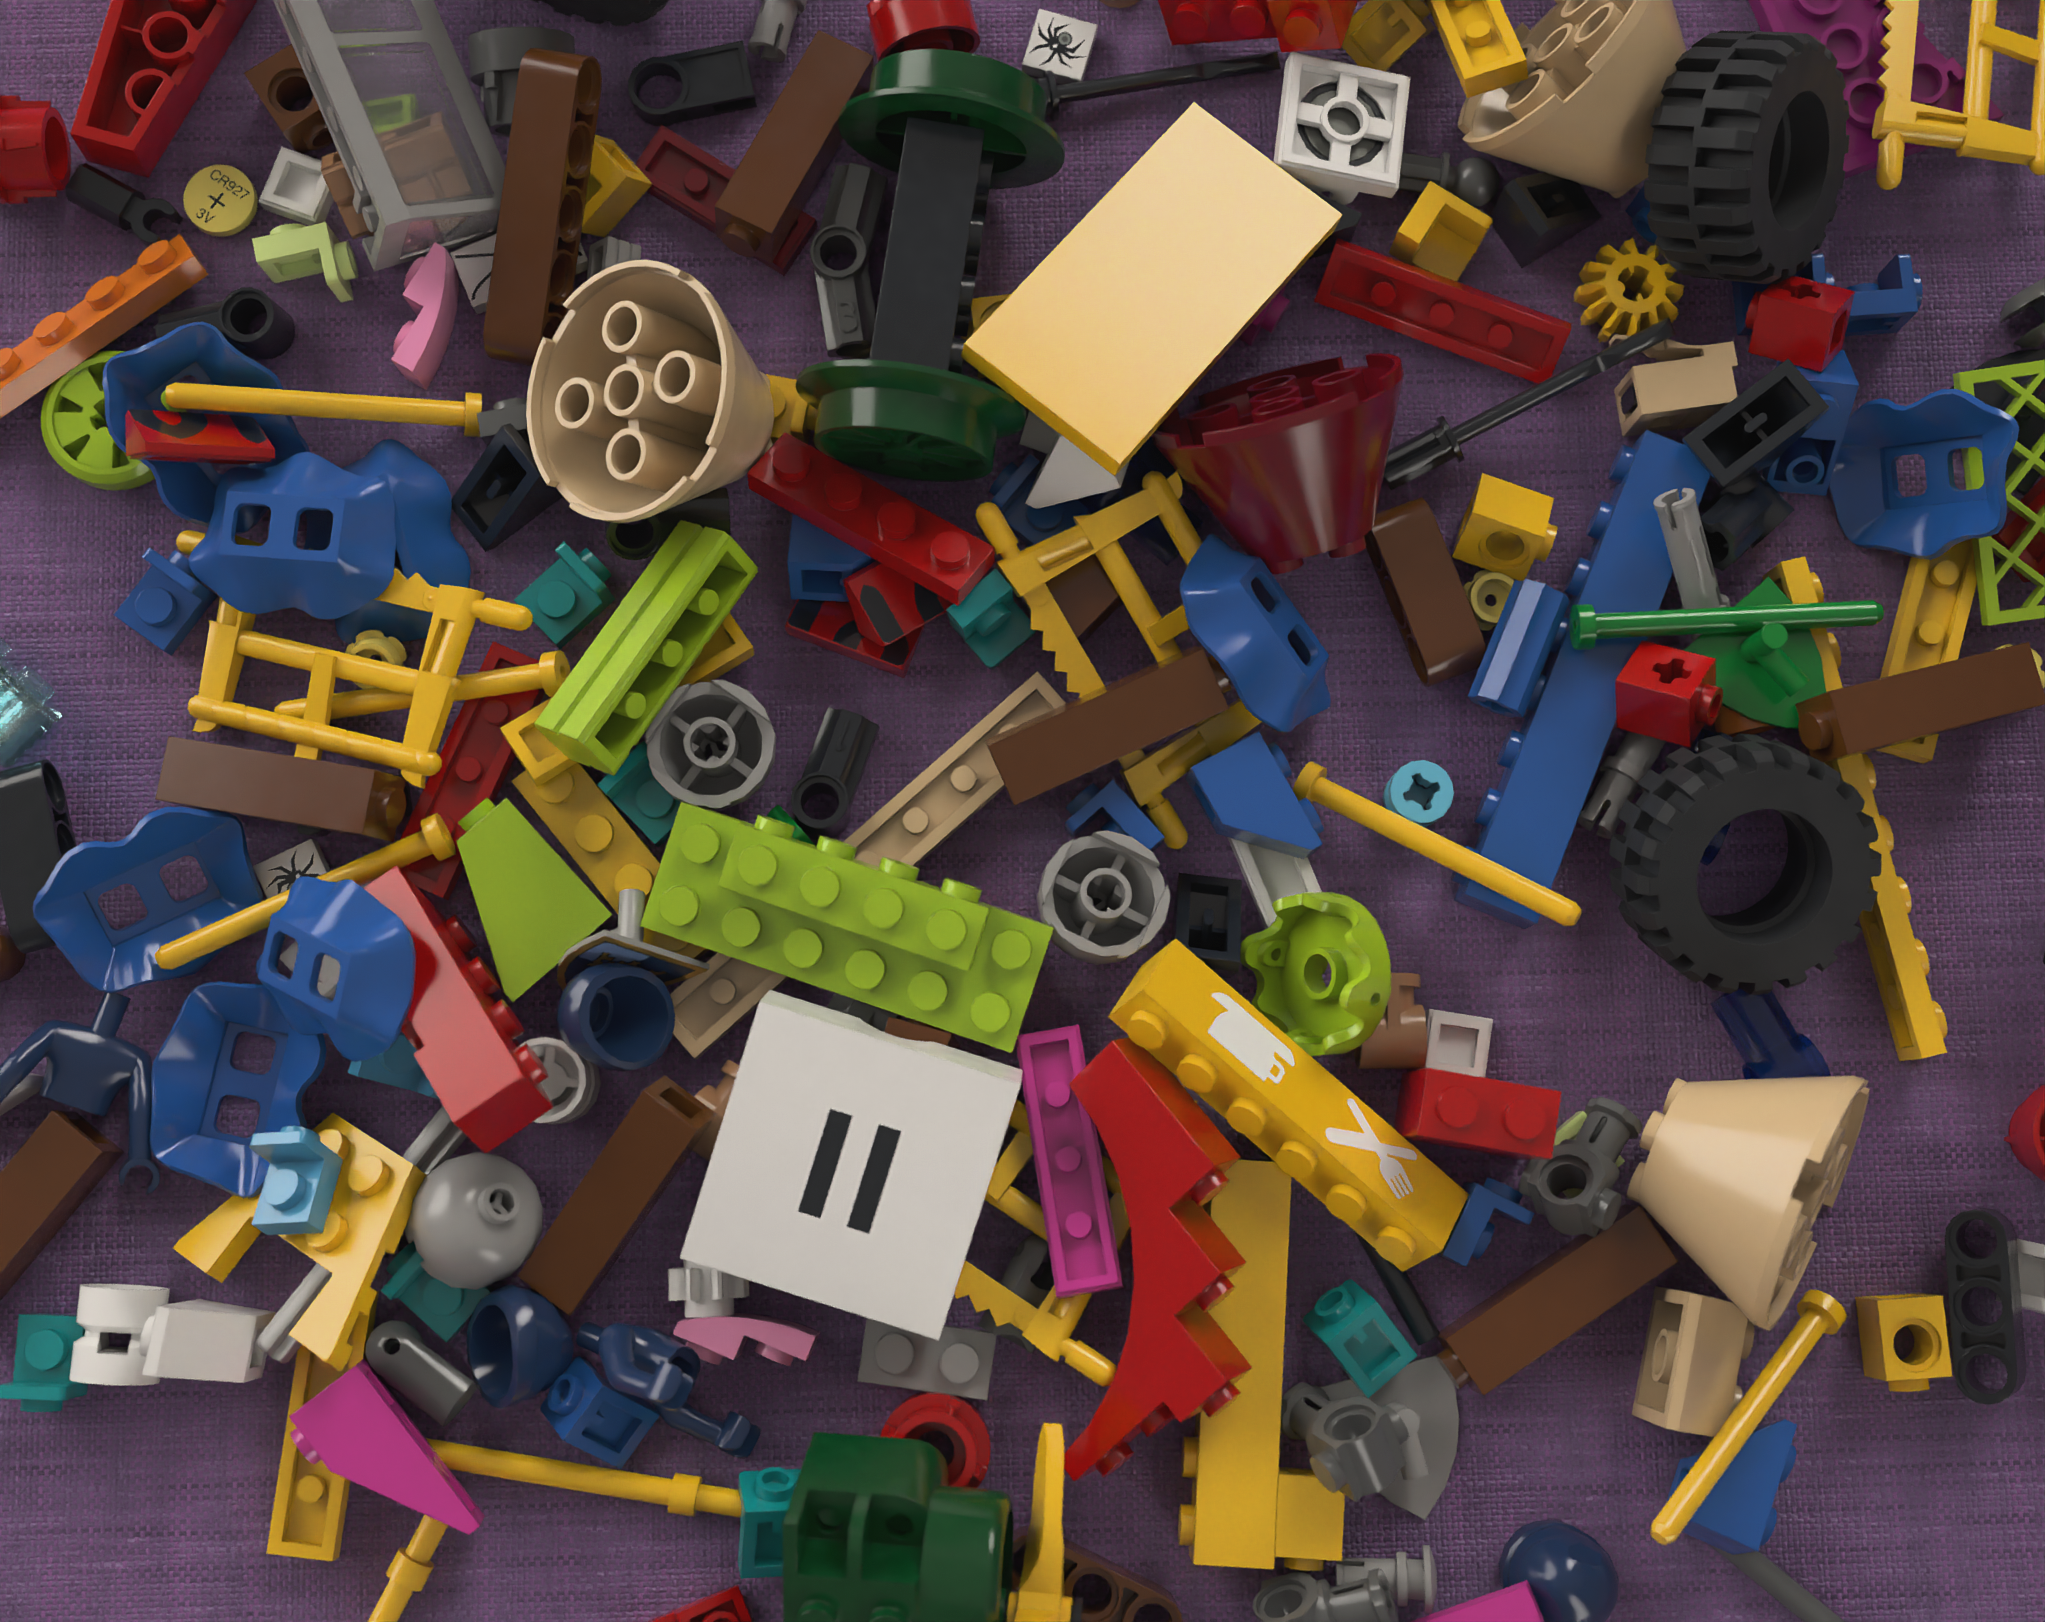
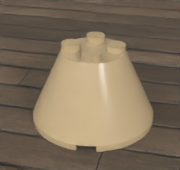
M1554 0L1557 4L1531 30L1523 22L1514 30L1527 59L1529 79L1466 98L1459 115L1458 128L1465 134L1462 140L1473 150L1608 192L1614 198H1619L1632 187L1648 178L1649 164L1645 163L1647 144H1651L1654 128L1650 125L1654 110L1661 105L1663 99L1661 90L1667 77L1677 71L1675 63L1687 51L1672 0Z
M632 260L602 270L579 286L563 303L570 310L560 323L552 340L545 337L541 340L532 365L527 392L526 418L530 447L537 468L545 483L556 487L561 495L570 503L569 508L579 514L610 523L634 522L651 517L742 478L773 445L770 437L773 429L774 407L768 377L758 370L712 294L696 278L679 268L659 261Z
M1854 1075L1687 1082L1676 1078L1666 1097L1663 1113L1653 1111L1645 1125L1640 1140V1148L1650 1151L1647 1162H1640L1627 1190V1198L1639 1202L1741 1312L1758 1327L1770 1331L1777 1324L1791 1301L1812 1258L1817 1243L1812 1241L1813 1232L1810 1229L1819 1214L1821 1206L1825 1205L1833 1208L1864 1119L1870 1089L1866 1088L1868 1080Z

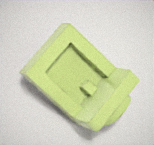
M326 222L310 226L296 223L284 224L272 229L270 235L252 239L256 261L274 284L324 273L328 287L341 303L353 300L350 280L358 278L354 253L349 242H340Z

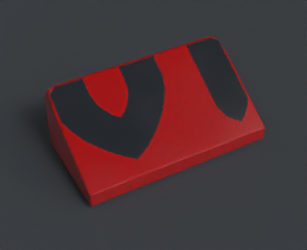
M142 409L128 410L125 415L126 456H130V459L233 465H256L271 462V459H275V448L257 421L249 416Z
M875 561L843 579L859 634L880 646H887L947 612L946 609L953 604L879 561Z
M797 599L788 616L785 629L790 636L905 678L926 624L890 645L880 646L859 634L849 602Z

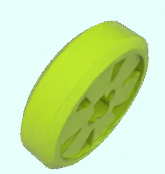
M110 350L96 352L54 381L46 393L41 410L42 436L54 460L81 482L98 489L127 490L142 486L155 479L148 466L140 460L130 459V456H126V453L117 446L109 434L108 428L106 426L101 427L107 424L104 416L103 370L111 357L125 351ZM166 390L162 392L161 402L168 411L186 412V409L173 408L166 404Z

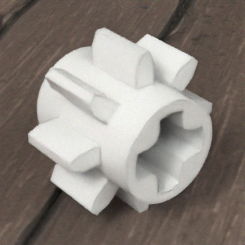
M683 1259V1267L668 1269L669 1301L684 1300L686 1318L734 1315V1298L749 1296V1280Z

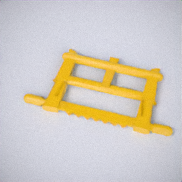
M1886 0L1884 4L1891 13L1883 20L1882 24L1890 32L1880 43L1888 51L1878 62L1886 71L1876 81L1885 90L1884 101L1876 109L1872 129V138L1882 140L1878 146L1877 185L1883 190H1892L1900 184L1903 172L1904 143L1955 149L1957 157L1965 156L2027 165L2035 175H2045V0H2040L2037 40L1997 27V0H1972L1963 113L1911 102L1919 0ZM1994 51L2035 66L2030 131L1988 120Z
M1158 471L1148 472L1142 480L1143 490L1091 515L1073 516L1075 526L1021 551L1017 546L1019 541L996 504L984 502L976 510L975 517L990 544L995 547V553L997 555L1000 554L1003 558L996 562L1000 573L1011 585L1017 597L1024 598L1030 609V629L1043 631L1042 650L1055 652L1054 671L1067 672L1066 691L1079 693V698L1105 685L1045 582L1095 553L1157 662L1180 653L1181 650L1174 637L1190 628L1184 604L1161 617L1117 540L1158 515L1188 566L1189 561L1203 542L1178 500L1182 496L1183 487L1177 471L1167 479ZM1240 698L1229 704V709L1194 724L1191 728L1146 755L1142 749H1139L1117 759L1123 768L1119 772L1132 799L1139 808L1145 804L1147 805L1146 812L1153 824L1165 836L1164 843L1171 849L1182 848L1188 841V833L1169 799L1164 798L1161 792L1186 774L1191 767L1200 763L1209 755L1211 757L1226 749L1262 722L1246 709Z
M194 530L182 531L176 539V545L182 553L190 555L192 550L205 537L206 533ZM235 535V542L238 545H263ZM394 568V576L391 583L374 600L433 613L420 668L416 670L252 631L256 614L241 612L220 597L216 622L208 620L209 632L199 693L188 702L190 715L197 719L192 731L210 733L215 732L224 725L296 743L294 756L321 761L323 750L401 769V774L406 781L414 786L425 789L426 776L435 775L442 767V759L436 752L457 689L463 681L456 679V675L476 618L485 624L523 631L531 626L533 615L523 605L492 598H485L483 600L485 592L440 584L439 588L433 587L419 573H415L407 579L397 568ZM245 656L311 672L303 719L285 714L279 715L277 712L233 702ZM336 678L413 696L403 743L387 739L381 740L379 737L330 726Z
M1016 1099L1008 1125L1018 1132L995 1165L984 1200L1047 1241L1042 1206L1011 1186L1034 1155L1026 1105ZM1102 1155L1107 1190L1114 1194L1109 1202L1119 1253L1131 1227L1117 1172L1112 1161ZM966 1260L964 1261L954 1292L956 1299L969 1295L976 1313L989 1309L997 1327L1008 1323L1013 1324L1023 1331L1022 1336L1054 1361L1058 1362L1060 1356H1063L1065 1363L1102 1387L1111 1386L1117 1366L1080 1339L1075 1341L1071 1338L1092 1293L1058 1299L1054 1285L1039 1309H1037Z

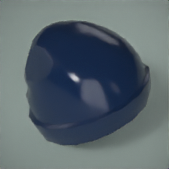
M606 962L586 968L568 982L559 1000L557 1025L558 1031L567 1046L587 1061L607 1070L626 1072L650 1066L664 1054L672 1039L675 1026V1011L668 989L662 980L653 973L634 965Z
M515 1285L498 1287L480 1300L473 1311L466 1336L467 1358L474 1382L481 1396L491 1406L501 1409L517 1405L524 1400L534 1398L537 1393L546 1391L564 1373L572 1361L574 1340L570 1326L559 1308L534 1290Z
M1542 1520L1534 1521L1519 1528L1504 1546L1499 1561V1576L1502 1588L1528 1580L1545 1622H1605L1611 1615L1618 1600L1619 1577L1609 1554L1593 1537L1565 1522Z

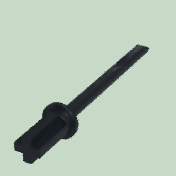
M1278 51L1062 85L1056 84L1052 70L1044 71L1043 78L1034 80L1046 93V115H1049V118L1053 121L1059 120V104L1279 70L1281 68Z
M1669 317L1453 428L1449 427L1444 416L1438 417V425L1388 451L1384 478L1390 490L1456 458L1458 463L1464 461L1465 459L1459 445L1674 336L1676 333Z

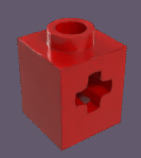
M1791 276L1777 284H1770L1763 292L1757 291L1750 302L1745 320L1746 328L1753 329L1748 353L1781 362L1789 358L1796 366L1822 372L1842 349L1855 291L1797 276Z
M1644 640L1640 642L1615 680L1617 728L1686 747H1691L1705 724L1712 725L1716 721L1723 701V689L1716 686V658Z

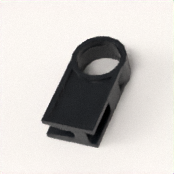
M743 40L662 57H651L641 61L632 70L628 79V93L636 114L645 123L656 127L661 125L668 127L676 123L757 107ZM656 76H670L682 84V92L679 98L668 107H648L638 99L640 89L647 80Z

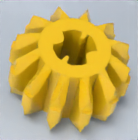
M1634 238L1625 240L1619 252L1607 244L1601 247L1596 254V262H1586L1581 269L1579 277L1584 284L1580 285L1575 291L1574 302L1588 307L1580 317L1581 325H1592L1598 322L1602 326L1598 333L1599 343L1607 342L1613 333L1632 336L1669 317L1671 323L1677 318L1679 314L1678 309L1673 303L1678 302L1682 297L1684 285L1669 280L1677 270L1668 262L1660 265L1655 260L1659 255L1656 245L1650 246L1644 254H1640ZM1625 288L1634 292L1632 300L1622 295Z

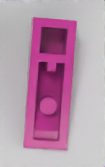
M365 1359L289 1416L297 1427L290 1433L291 1438L300 1452L312 1464L315 1465L322 1460L331 1472L468 1535L481 1525L485 1515Z

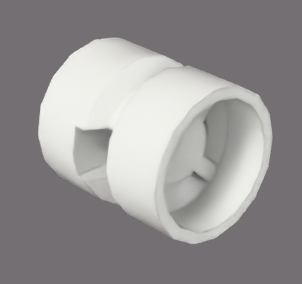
M541 1037L529 1039L520 1044L521 1047L525 1044L531 1047L549 1074V1077L541 1082V1085L549 1097L553 1108L533 1122L556 1125L571 1123L584 1116L596 1102L601 1086L597 1065L587 1061L581 1055L571 1050L561 1040Z
M80 1284L76 1322L85 1328V1336L73 1342L70 1381L124 1386L159 1383L160 1377L142 1375L146 1357L140 1354V1338L147 1319L151 1315L155 1316L157 1306L168 1304L170 1289L133 1284ZM108 1333H131L129 1347H108Z

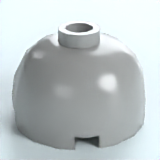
M711 680L712 682H699L694 685L689 683L674 690L646 730L649 766L653 777L674 799L707 809L724 810L747 801L765 784L775 762L776 735L766 709L748 690L726 680ZM717 745H724L727 751L719 750ZM711 748L713 753L707 760V753Z
M1108 830L1093 832L1092 836L1080 837L1075 841L1072 839L1063 844L1045 867L1037 895L1041 922L1054 928L1051 937L1053 944L1073 959L1095 965L1121 962L1146 948L1165 923L1170 902L1168 884L1165 887L1164 877L1158 869L1160 863L1153 852L1133 837Z
M474 1152L446 1160L427 1174L413 1199L411 1215L404 1230L408 1243L410 1244L414 1241L417 1252L424 1259L420 1264L430 1276L451 1287L476 1290L509 1277L532 1255L542 1234L543 1206L536 1185L520 1166L500 1155Z

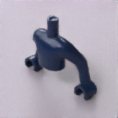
M105 992L90 1027L61 1020L47 1021L27 1037L0 1065V1103L45 1057L47 1065L38 1094L54 1101L93 1114L106 1116L119 1091L127 1085L129 1113L128 1158L119 1167L118 1179L122 1187L129 1169L137 1165L148 1167L152 1171L151 1179L145 1190V1195H148L156 1189L160 1180L158 1166L152 1159L150 1146L152 1059L144 1049L116 1036L131 998L116 992Z
M588 1321L580 1327L576 1337L577 1345L600 1355L606 1376L614 1389L651 1401L661 1418L671 1428L706 1441L737 1459H745L752 1453L760 1437L761 1430L758 1426L751 1424L749 1419L729 1411L724 1422H721L698 1412L686 1402L700 1371V1358L694 1349L680 1343L658 1329L639 1325L614 1323L603 1328Z

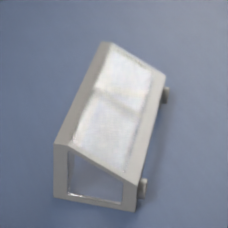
M273 0L355 190L352 201L357 214L363 213L369 231L371 233L374 232V236L362 240V245L374 272L415 260L421 256L424 257L428 254L434 242L445 247L447 250L497 234L505 165L434 0Z

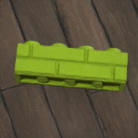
M680 520L595 640L587 648L559 690L549 701L546 708L535 721V727L571 760L589 767L592 766L597 770L614 776L629 756L630 749L633 745L636 746L698 658L704 644L709 642L755 577L758 567L725 531L706 526L702 528L698 524Z

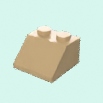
M1655 1286L1632 1415L1666 1429L1714 1437L1743 1398L1742 1389L1736 1385L1740 1360L1747 1359L1752 1349L1754 1324L1748 1320L1733 1302Z

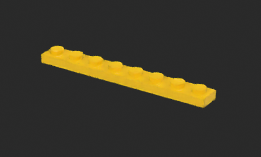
M1805 556L1782 561L1762 576L1763 581L1769 577L1792 604L1824 602V593L1820 579L1814 572L1810 573ZM1826 628L1810 629L1821 656L1826 692L1843 688L1838 672L1841 666V651L1836 637L1831 632L1827 633ZM1858 754L1825 763L1826 765L1840 773V780L1854 786L1864 799V809L1861 811L1874 818L1879 834L1877 841L1869 843V848L1881 854V874L1879 877H1871L1869 887L1878 893L1872 911L1862 910L1859 915L1861 928H1863V935L1899 1061L1923 1059L1947 1053L1943 1040L1948 1032L1947 1021L1941 1006L1936 1001H1932L1925 977L1929 974L1930 969L1928 955L1922 942L1914 938L1908 917L1912 908L1910 892L1905 881L1901 877H1897L1890 854L1894 847L1892 829L1886 817L1879 815L1873 795V790L1876 787L1874 766L1866 754Z

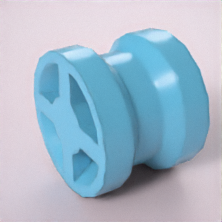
M1420 760L1411 761L1402 766L1386 783L1382 797L1384 808L1426 828L1444 816L1451 807L1454 791L1452 781L1443 768L1436 763ZM1414 779H1416L1417 784L1423 785L1428 789H1423L1421 786H1417L1415 784Z

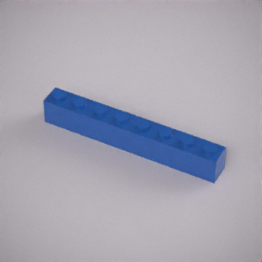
M1645 430L1631 447L1623 444L1619 449L1608 475V479L1617 482L1609 503L1601 500L1592 515L1586 531V536L1595 539L1587 560L1578 557L1571 569L1564 592L1573 595L1551 647L1543 673L1540 674L1528 704V711L1520 732L1511 729L1499 752L1497 764L1505 767L1498 788L1495 790L1488 787L1477 808L1474 822L1482 825V829L1475 847L1464 846L1550 890L1617 719L1615 680L1642 640L1647 641L1648 638L1596 639L1593 649L1575 650L1570 639V611L1573 605L1591 604L1595 613L1659 610L1671 579L1673 568L1658 513L1653 505L1654 499L1667 491L1678 489L1679 499L1682 500L1681 491L1683 488H1691L1696 493L1698 507L1710 478V473L1686 445ZM1453 871L1451 881L1460 884L1453 901L1522 929L1538 923L1541 914Z

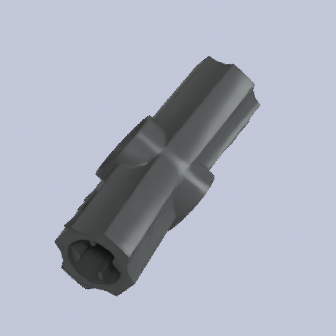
M855 163L843 166L836 165L820 229L815 234L810 248L828 357H837L844 360L866 357L871 352L876 312L868 262L888 187V178L877 173L871 167ZM836 253H847L855 258L854 263L844 270H832L825 265L826 260Z

